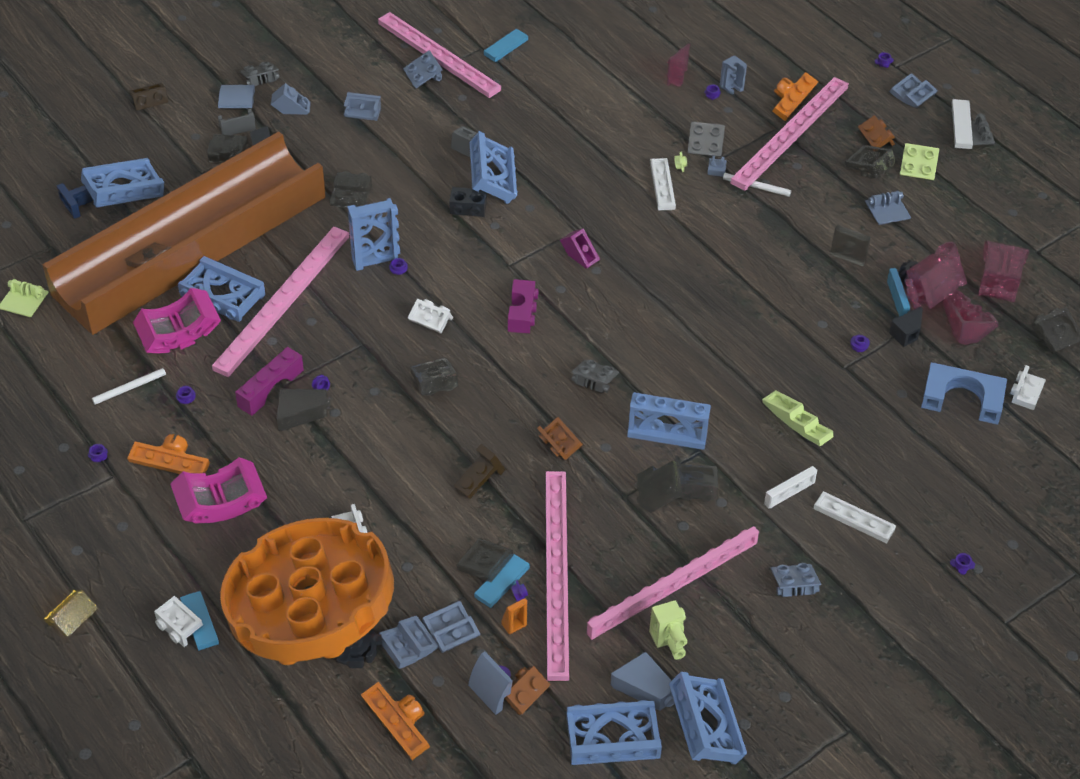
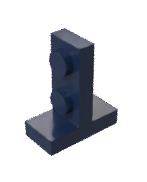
M63 183L57 185L59 198L74 219L81 216L79 206L94 201L85 185L68 191Z

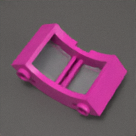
M190 288L182 298L168 306L157 309H141L133 324L147 353H168L170 349L178 347L183 349L195 344L196 339L202 335L207 336L219 324L221 319L207 291Z
M240 457L229 465L218 469V473L206 476L205 473H188L183 471L170 484L183 520L193 523H213L228 520L242 515L253 508H257L267 499L254 463Z

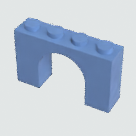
M931 362L921 408L940 412L944 395L947 391L954 388H965L974 392L981 401L979 421L998 425L1003 408L1007 379Z

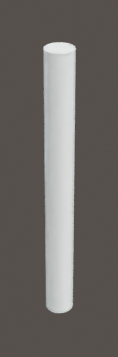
M724 173L723 180L731 181L734 175ZM754 181L750 185V187L788 197L791 194L789 189Z
M163 368L97 395L92 398V401L96 405L165 376V370Z

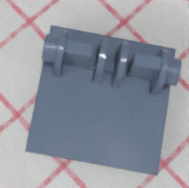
M430 50L403 68L415 88H418L431 78L435 81L442 79L441 71L443 69Z
M897 190L891 192V194L887 192L886 194L872 195L868 200H865L878 225L911 219L901 201L903 198L902 191L899 192Z
M799 563L798 565L771 567V571L779 586L777 587V595L782 597L792 596L793 590V595L797 596L798 587L800 596L803 593L804 595H810L819 592L821 582L811 564Z

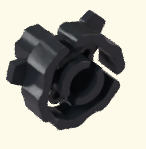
M371 629L361 639L346 647L344 652L334 659L336 662L347 665L352 669L363 668V654L371 647V650L366 654V662H373L377 655L376 646L382 644V634H376Z

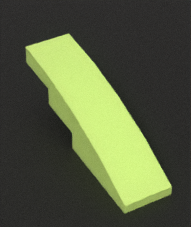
M776 390L762 399L763 403L778 418L816 445L821 446L834 437L832 430L819 424L818 417L804 411L802 403Z

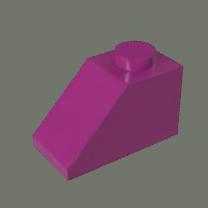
M584 228L572 231L560 239L568 256L584 268H588L600 260Z

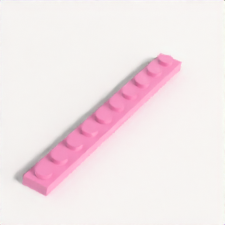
M391 12L378 19L379 25L422 54L430 50L440 66L488 98L501 91V85Z
M754 526L748 530L741 531L738 536L727 539L719 547L710 549L699 558H694L689 564L677 568L667 577H661L656 583L644 587L634 596H628L622 603L609 607L606 612L599 616L592 617L587 622V635L593 640L756 545L759 531Z

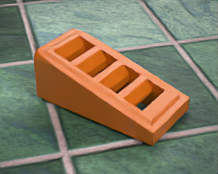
M525 598L506 608L502 618V626L508 634H512L527 626V600Z

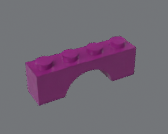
M289 347L285 348L235 392L238 408L251 416L254 415L265 405L270 390L278 381L282 379L292 381L304 371L302 355Z

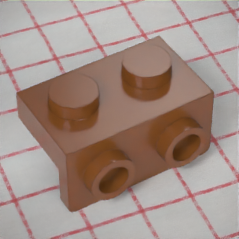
M875 115L858 126L875 151L888 142L892 146L895 145L892 140L895 138L889 129L885 130L886 124L882 119L878 120Z
M559 417L552 421L545 429H542L541 426L537 427L541 432L539 437L545 444L550 442L552 445L550 450L557 457L561 455L566 460L583 445Z
M535 666L527 669L525 667L521 668L515 674L516 679L512 682L511 694L504 697L518 715L523 714L550 686Z

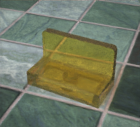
M82 589L76 590L63 600L44 620L49 626L56 625L67 637L97 610V606Z

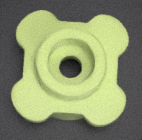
M681 151L680 155L675 156L676 169H682V172H684V167L687 166V158L682 155Z

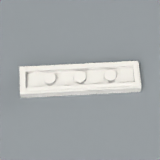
M953 99L952 116L955 148L972 149L973 140L969 100Z
M667 158L650 159L658 210H675L676 204Z
M824 491L814 504L815 510L886 544L896 528V525Z

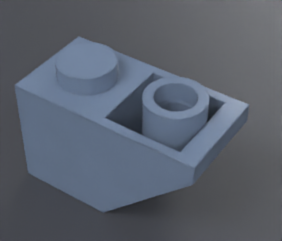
M286 83L272 94L271 105L283 114L307 115L310 111L311 102Z

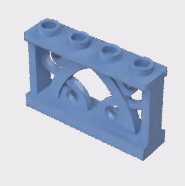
M478 131L470 141L472 189L478 192L479 190L485 191L504 200V203L509 204L511 200L516 198L518 193L514 150L512 147L507 148L486 138L484 133ZM493 161L502 174L495 176L493 171L487 166V163Z
M148 158L82 168L81 182L87 188L96 207L163 196L164 181L162 178H159ZM119 178L132 180L129 184L123 185L111 183L114 179Z
M388 198L387 201L355 207V205L347 206L351 255L356 271L363 270L364 266L398 258L400 247L397 241H400L396 230V228H399V224L395 216L398 215V209L396 204L392 203L391 198ZM387 212V216L382 217V213ZM372 226H376L384 231L374 243L369 238L361 237L366 235L372 229ZM365 243H368V244L370 245V246L366 245V246L362 247V245L365 244ZM389 246V250L385 251L384 247Z
M205 256L200 259V263L183 281L178 283L180 296L183 297L190 288L205 290L217 313L237 322H240L248 310L265 296L264 282ZM224 283L229 285L230 294L213 295L210 289V285L217 286ZM238 299L242 302L239 307L237 306Z
M633 393L630 403L627 437L704 450L711 405ZM664 415L673 416L680 423L674 425L667 424L657 418Z
M680 672L669 683L692 760L710 759L737 764L747 754L724 680L720 678L714 680L689 676L687 672ZM703 691H708V694L706 696L703 695ZM704 707L717 719L718 725L714 732L702 719L700 712Z
M640 700L629 703H597L588 706L574 705L567 707L566 720L572 765L660 759L662 746L654 701ZM634 717H647L649 722L639 728L638 726L642 723V719L636 720ZM579 721H589L587 724H583L581 722L582 727L588 730V732L579 730L575 726V723ZM610 721H614L628 730L620 737L619 742L611 743L609 738L599 734L598 731ZM651 729L652 740H647L643 733ZM575 735L585 737L583 745H576ZM631 737L630 740L632 741L625 742L627 738ZM599 740L604 742L603 744H596Z

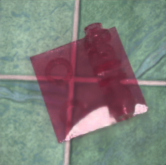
M689 43L668 60V86L671 83H674L677 87L683 84L684 72L688 69Z

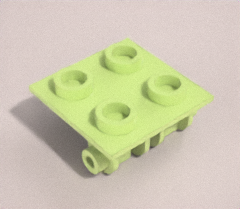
M905 143L900 175L934 180L939 148Z
M16 279L9 280L8 287H10V291L0 303V309L32 317L49 291L44 290L40 285L36 286L27 282L21 283V281Z

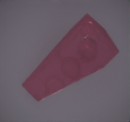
M940 290L953 335L959 343L965 345L977 343L998 327L999 323L990 312L984 313L980 305L970 303L971 299L960 291Z

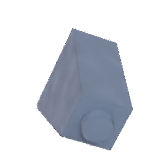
M646 652L611 673L610 685L614 689L639 701H654L655 709L659 711L675 703L669 686L671 679Z

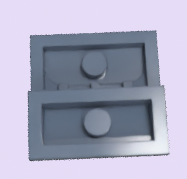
M911 73L892 87L889 92L902 102L917 108L936 94L938 90L927 80L921 82Z
M221 85L218 108H252L255 85Z
M461 601L422 618L424 626L436 641L442 653L480 636L478 628L472 617L466 613Z
M417 616L398 622L397 627L379 633L382 634V646L399 669L415 663L438 649V644Z
M483 652L472 670L468 686L496 715L503 709L504 697L511 694L513 680L486 652Z

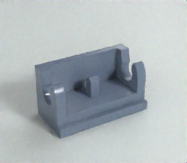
M735 55L722 62L720 88L730 94H734V90L731 88H735L739 92L743 91L747 64Z
M348 92L344 103L346 107L344 117L377 121L381 111L380 96Z

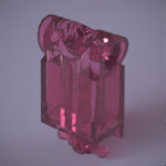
M986 240L983 247L985 263L979 295L1015 302L1023 266L1030 250Z
M951 241L940 245L936 253L929 255L907 270L909 279L905 281L908 287L906 296L913 303L914 309L920 307V304H926L931 309L954 292L958 286L967 284L955 242Z

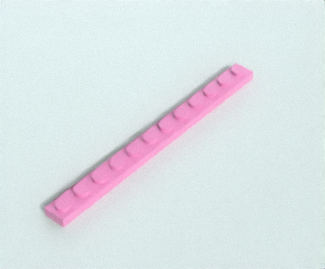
M834 77L731 178L730 184L745 191L848 89L849 83Z
M333 227L215 361L212 365L213 371L229 377L347 241L349 232Z
M546 471L547 681H569L566 472Z

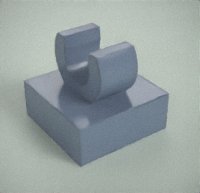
M712 156V159H709L708 175L723 177L727 160L724 157L720 160Z

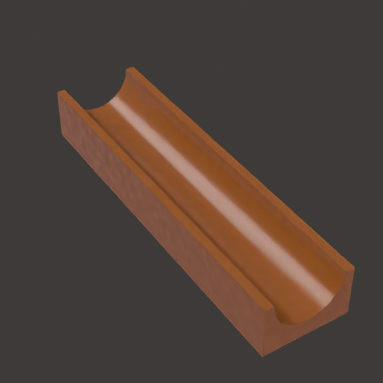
M277 132L42 264L50 295L86 330L94 335L177 286L180 281H183L196 268L203 256L219 261L324 199L326 196L323 166L317 163L304 171L290 155L283 134Z

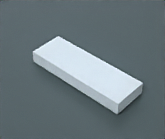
M811 466L767 491L764 505L768 509L814 484L817 469Z

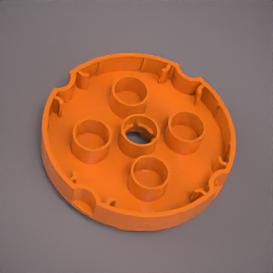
M306 519L286 524L264 534L257 539V545L252 550L241 552L225 574L220 600L230 630L235 639L244 648L263 658L276 660L283 665H292L298 661L321 657L336 658L344 652L346 647L366 635L388 611L394 591V576L386 549L373 532H359L357 523L343 519Z

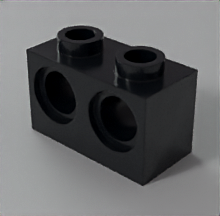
M452 187L449 200L450 214L485 217L487 192L482 190L478 192L471 188Z

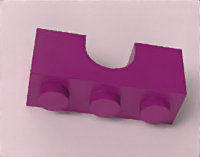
M513 280L512 305L517 306L509 307L508 332L530 334L531 326L535 325V315L532 314L536 313L537 302H534V299L538 300L539 289L535 288V281Z

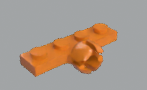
M806 72L796 83H793L786 77L782 78L777 84V89H774V93L782 98V100L772 112L786 121L819 81Z
M174 434L166 436L163 444L158 447L135 441L127 458L131 463L181 474L183 471L206 474L210 464L207 458L186 454L185 452L188 447L186 439L177 435L174 440Z
M379 682L361 694L363 700L411 760H414L430 747L414 726L415 722L424 716V711L419 702L414 700V696L406 695L400 701H394Z

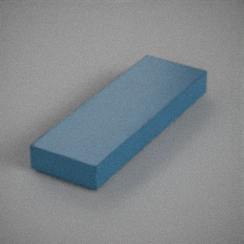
M515 29L485 49L484 56L496 62L526 42L528 35Z
M891 268L887 283L900 317L910 311V305L897 269Z
M513 554L474 593V597L491 608L516 583L515 580H519L530 569V564Z
M201 591L180 597L181 602L202 620L203 626L192 633L198 651L218 645L219 640Z

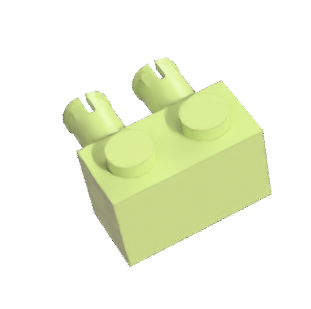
M676 600L652 607L649 632L657 648L668 645L674 659H681L686 655V651L683 648L687 644L683 626L686 616L683 608H679Z

